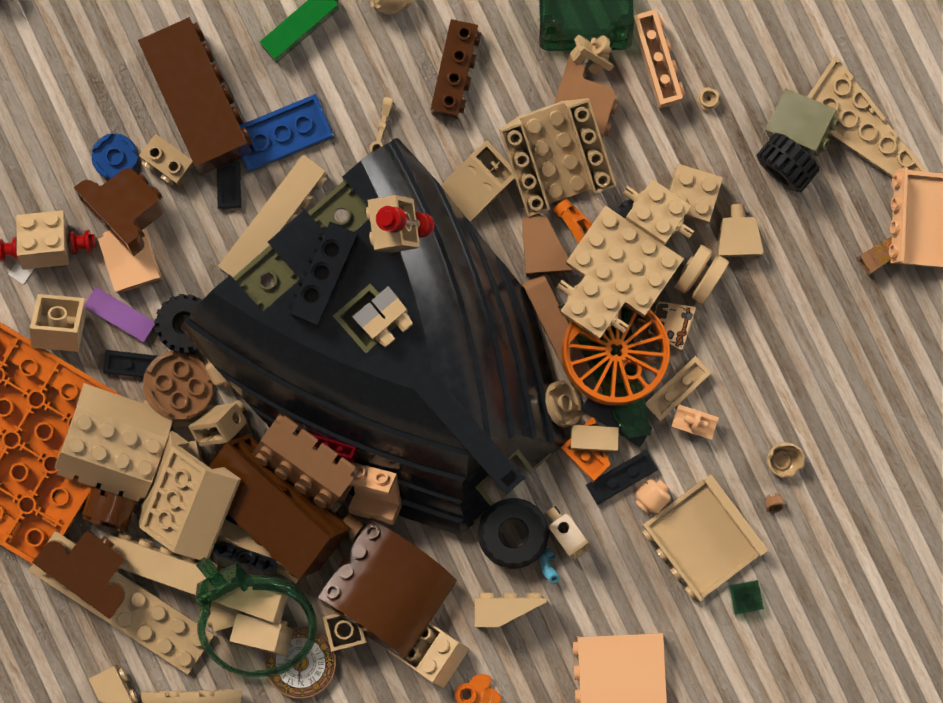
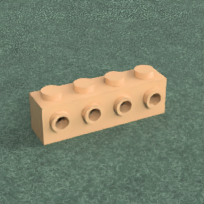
M656 9L634 15L632 24L658 109L681 103L685 92L682 82L677 80L678 68L676 62L671 60L670 57L671 45L669 39L665 38L663 34L665 26L662 16H658Z

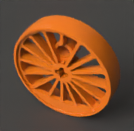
M625 304L622 306V308H626V309L632 310L631 308H629V307L626 306ZM622 308L620 309L619 315H618V317H617V318H619L620 320H621V310H622ZM649 309L643 317L648 322L626 341L623 340L637 315L635 311L628 323L629 327L620 339V331L618 329L615 330V338L611 327L607 329L609 338L603 333L601 337L604 341L583 331L581 327L570 321L562 340V363L568 379L582 395L600 404L618 406L634 403L647 396L658 386L668 367L670 344L662 322L653 311ZM649 325L652 326L657 335L653 338L626 345ZM580 334L603 347L571 344L570 342ZM659 340L661 353L628 349ZM618 347L620 349L618 355H611L612 348L616 349ZM569 349L600 351L603 353L572 362ZM630 355L661 358L659 368L657 370ZM604 357L603 360L581 378L577 376L573 369L574 365ZM608 361L594 390L587 387L583 380ZM613 363L609 397L599 394L597 390L610 365ZM625 365H634L636 367V375H627L624 369ZM642 368L656 375L649 385L640 376ZM617 369L628 394L626 397H615ZM637 379L644 389L636 394H632L629 382Z

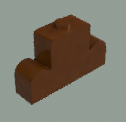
M87 530L70 552H67V547L62 541L51 540L32 562L108 619H111L123 603L125 598L124 588L117 582L109 583L108 581L123 563L124 555L114 549L115 543L105 536L99 538L93 532Z

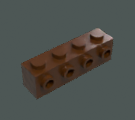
M453 19L450 20L431 105L432 114L458 119L459 113L464 114L467 100L463 99L464 90L469 91L471 77H468L469 68L474 69L477 56L473 54L474 45L479 46L482 34L478 32V25Z

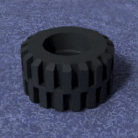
M775 133L756 155L761 166L774 179L794 192L801 193L820 171L813 157L799 144L783 134Z

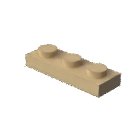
M695 356L644 405L661 421L703 382L711 372Z

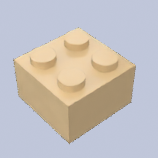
M677 164L669 190L692 205L684 219L708 225L723 177Z
M38 294L30 325L31 348L79 352L86 319L85 298Z
M237 613L230 642L287 657L294 629L288 627V622L282 619L273 623L247 613L245 615Z

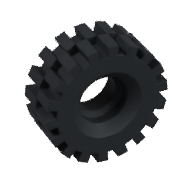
M190 294L172 296L169 298L170 300L164 301L161 304V309L157 310L156 314L158 315L154 322L156 324V334H158L159 340L174 352L196 353L199 349L185 333L178 331L176 321L181 315L190 316L202 299Z

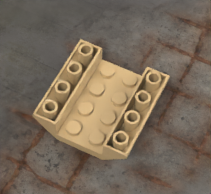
M589 98L566 100L518 116L499 129L528 217L550 210L549 204L588 190H592L596 194L617 186Z
M170 431L153 482L138 512L139 528L173 553L201 561H208L241 479L225 467L211 469L187 452L190 444L188 441L174 431Z

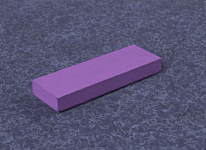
M95 287L85 303V308L144 343L156 325L153 320Z

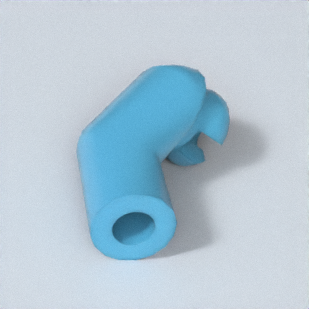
M547 548L539 557L542 573L549 583L554 584L559 580V575L550 564V561L555 559V555L550 548Z

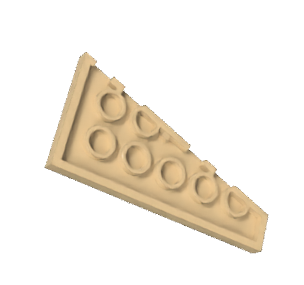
M835 55L807 96L837 110L840 121L836 130L831 131L830 136L890 177H893L895 170L904 167L912 171L926 172L912 151L899 138L898 133L888 124L886 118L874 102L857 84L853 75L840 62L839 57Z

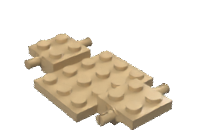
M653 179L646 189L640 193H637L629 186L626 187L622 194L634 201L632 209L626 218H623L605 205L565 263L584 276V278L574 288L563 280L557 286V289L568 295L566 304L561 309L560 314L598 340L611 326L623 334L625 333L629 325L617 318L624 304L642 317L646 315L684 260L680 255L666 247L665 244L677 231L688 239L694 232V230L683 224L684 217L692 205Z

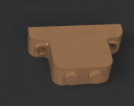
M569 55L555 103L589 98L601 138L603 135L608 137L612 123L607 121L610 113L615 114L619 102L614 100L615 92L609 86L586 80L587 67H585L584 62L577 64Z

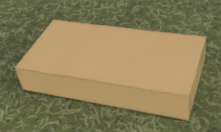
M572 425L570 449L617 452L619 427Z

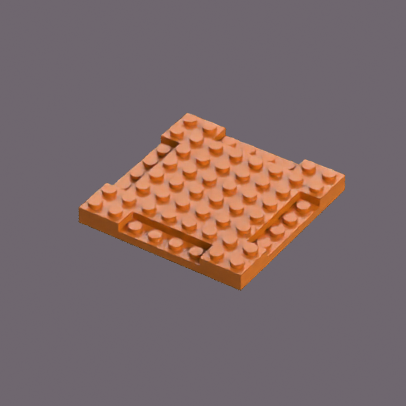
M0 322V545L33 564V560L55 531L64 536L67 535L70 530L69 527L87 500L92 487L77 482L79 476L74 475L73 480L57 475L58 469L54 468L72 421L83 384L86 383L118 395L121 394L48 350L31 348V340Z

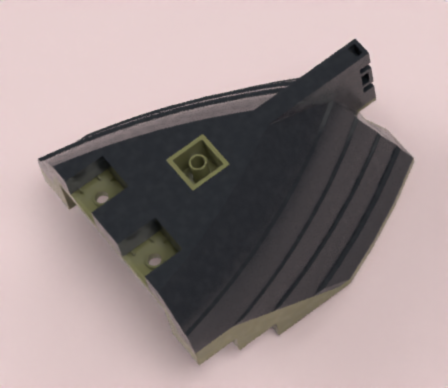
M395 138L359 161L342 176V183L307 212L304 209L268 241L269 246L234 277L229 275L201 301L188 319L183 322L181 329L269 428L280 414L299 425L295 430L297 434L303 428L309 433L357 447V457L354 463L397 473L402 505L399 516L461 536L494 504L481 488V485L490 478L506 496L525 479L522 473L510 461L512 457L516 456L527 470L532 473L565 444L566 439L563 427L558 426L551 419L547 411L545 394L548 386L554 380L542 336L526 290L493 252L438 181L399 138ZM392 195L414 199L415 212L426 213L432 217L434 230L428 237H419L420 248L394 253L374 250L369 237L371 223L366 215L368 200ZM339 209H344L349 214L345 222L335 220L334 215ZM332 222L358 233L359 237L319 327L292 316L288 305L293 294L298 295L301 286L298 285L303 271L308 273L311 266L308 260L312 250H318L321 240L318 237L323 226L328 227L329 223ZM334 244L329 245L325 250V254L329 257H334L338 254L339 247ZM320 267L315 272V277L319 280H324L329 275V270L325 267ZM269 273L274 276L275 281L272 286L265 287L261 284V277L264 274ZM389 286L407 309V314L413 325L405 332H402L395 323L391 325L387 330L393 335L395 340L385 348L376 339L373 341L361 326L357 324L353 316L370 302L382 318L385 319L371 300ZM309 290L305 295V300L309 303H314L319 298V293L316 290ZM354 486L348 493L352 496L355 494Z

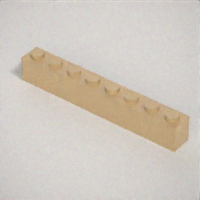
M119 531L117 534H110L108 539L115 543L113 548L124 555V561L120 565V569L273 623L282 618L289 593L282 591V587L269 583L267 586L261 584V580L252 576L244 578L239 576L238 571L225 568L224 571L217 568V564L204 561L202 563L194 558L173 553L165 546H161V548L153 546V541L140 538V540L133 539L132 534L128 532L123 533Z

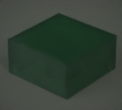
M758 580L727 585L734 615L764 609Z

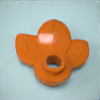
M487 674L473 676L469 683L459 685L455 691V699L458 703H500L502 698L495 689L489 687L491 676ZM469 690L471 697L464 699L462 697L463 691Z

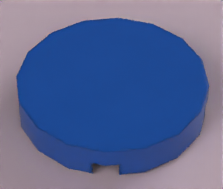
M107 134L101 137L93 146L92 164L96 171L104 178L111 179L126 168L136 169L139 160L138 150L133 141L125 135Z

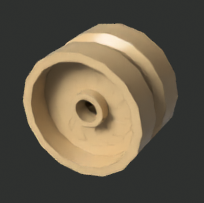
M702 244L694 256L691 255L680 272L682 275L674 288L682 293H686L694 283L697 284L692 293V299L701 305L705 302L729 264V261L719 255L714 258L710 266L706 265L712 255V251Z

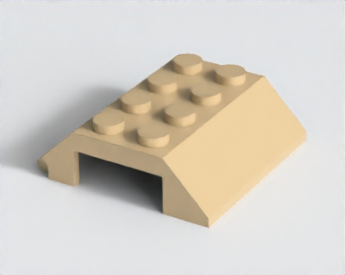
M84 383L62 449L54 468L58 469L57 475L71 480L76 475L79 476L77 482L96 487L97 483H100L101 490L116 495L121 490L124 491L122 497L138 502L140 497H146L153 482L169 436L172 420L158 414L150 405Z

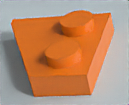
M592 417L584 425L596 426V421ZM570 439L560 448L592 482L610 466L605 451L571 450Z

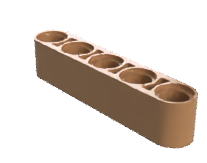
M542 273L522 283V286L526 290L528 299L564 370L561 346L565 330L569 324L566 318L560 314L561 308L547 279ZM576 338L570 342L571 344H578ZM569 349L572 362L585 358L582 350ZM588 362L573 366L579 378L591 369ZM591 373V374H590L587 378H585L584 380H586V379L592 377V376H593V373Z

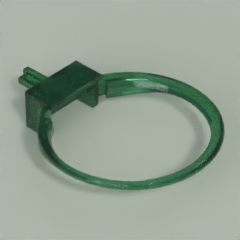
M204 557L201 559V562L197 563L196 566L206 577L196 587L195 600L201 606L197 622V634L204 651L216 664L232 673L246 677H269L292 669L308 655L317 635V618L311 603L300 590L278 578L263 575H247L237 561L220 571L209 558ZM250 586H252V590L280 592L293 598L302 607L309 625L308 639L301 651L293 659L272 669L254 670V672L228 665L214 653L206 636V624L211 614V602L238 587L243 592L247 591Z

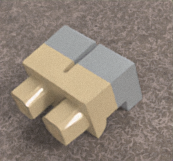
M389 286L371 300L385 319L382 318L370 302L353 316V319L373 341L376 339L385 348L395 340L393 335L387 330L391 325L395 323L402 332H405L413 325L407 314V309Z

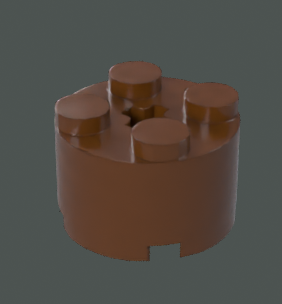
M91 487L82 513V519L125 533L137 501Z

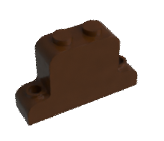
M130 168L121 170L101 186L91 180H83L73 187L79 200L133 257L144 248L143 237L145 235L142 230L163 214V207L160 202L163 198L156 187L151 189L148 185V180L142 173L137 174Z

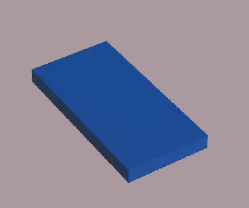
M314 94L240 125L241 128H246L253 142V145L249 146L252 153L241 158L247 172L250 173L334 138L317 95Z

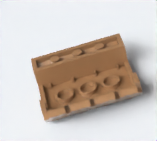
M279 414L252 455L255 456V460L259 464L273 469L280 479H287L294 484V488L298 492L308 494L318 506L330 510L359 471L355 469V465L343 457L339 462H336L334 459L338 453L323 442L317 448L314 446L318 441L316 437L303 428L297 434L295 430L299 425L288 417H283Z

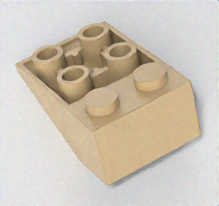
M486 140L441 186L464 216L471 222L516 180L511 165Z
M481 592L479 597L474 599V626L500 627L546 603L547 598L542 597V593H527V597H518V593H503V597H494V593Z
M430 622L406 660L390 650H386L432 683L444 688L469 651V648Z

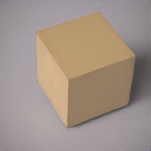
M337 613L323 616L331 652L367 642L366 635L360 627Z

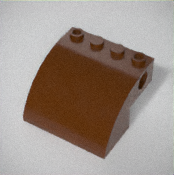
M370 519L318 598L325 607L360 627L368 638L406 660L457 580L444 567L418 547L382 524Z

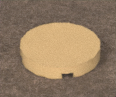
M561 380L553 382L548 386L545 402L551 419L558 426L565 428L575 425L579 421L578 411L581 410V402L576 389L572 385H568L567 381Z

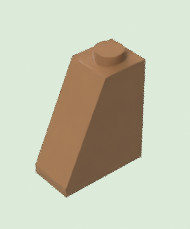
M526 213V217H522L525 275L572 272L573 269L565 264L569 257L546 215L540 216L539 213L528 217Z

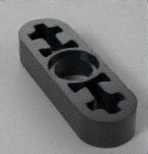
M218 542L214 545L211 559L217 565L261 580H272L277 575L278 564L271 557L227 542ZM240 559H248L250 562H249V563H241V562H239L238 560H240Z

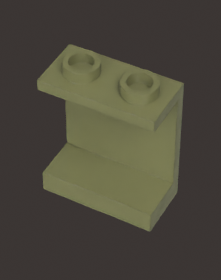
M785 88L765 131L769 137H772L775 133L783 134L800 146L812 150L814 156L819 157L821 151H826L830 141L828 137L831 131L836 130L840 118H838L839 115L835 108Z

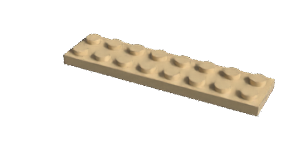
M55 531L49 541H62L67 547V552H70L76 545V543L58 531ZM35 564L28 570L187 675L214 636L212 632L119 571H116L108 582L121 584L125 591V598L111 619H108Z

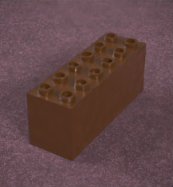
M190 17L139 39L138 42L190 157L200 175H203L252 153L249 146L253 145V142L246 128L240 127L243 121L236 106L231 107L230 105L234 101L227 86H221V83L225 81L217 64H211L215 59L207 43L202 44L206 40L198 23H192Z
M249 434L226 442L209 467L211 469L225 467L241 479L227 514L236 521L239 528L246 530L253 537L255 543L263 546L275 561L280 562L291 576L300 580L320 570L351 528L331 509L318 506L312 497L298 492L294 488V484L287 479H280L269 466L259 464L255 460V456L252 455L259 443Z

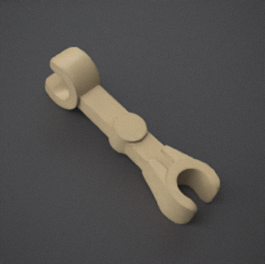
M385 97L383 99L382 119L378 126L379 132L377 140L372 142L369 147L370 153L373 152L375 145L384 146L381 142L383 133L386 130V120L392 110V98Z

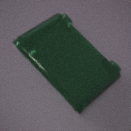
M538 0L539 45L545 51H572L577 46L574 39L578 35H581L590 42L592 38L598 39L601 36H606L610 40L609 47L612 48V51L625 50L632 45L634 30L633 0Z

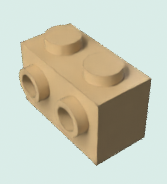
M156 133L139 155L143 160L142 165L151 172L155 169L162 174L160 178L170 186L173 183L180 186L195 166L192 159Z

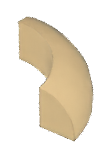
M242 690L141 692L142 703H241Z

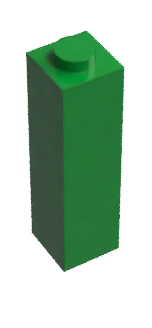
M307 0L260 41L261 47L278 63L339 10L337 3L339 0Z

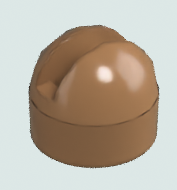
M775 493V496H770L769 494L766 497L765 506L767 512L777 513L785 508L781 495Z

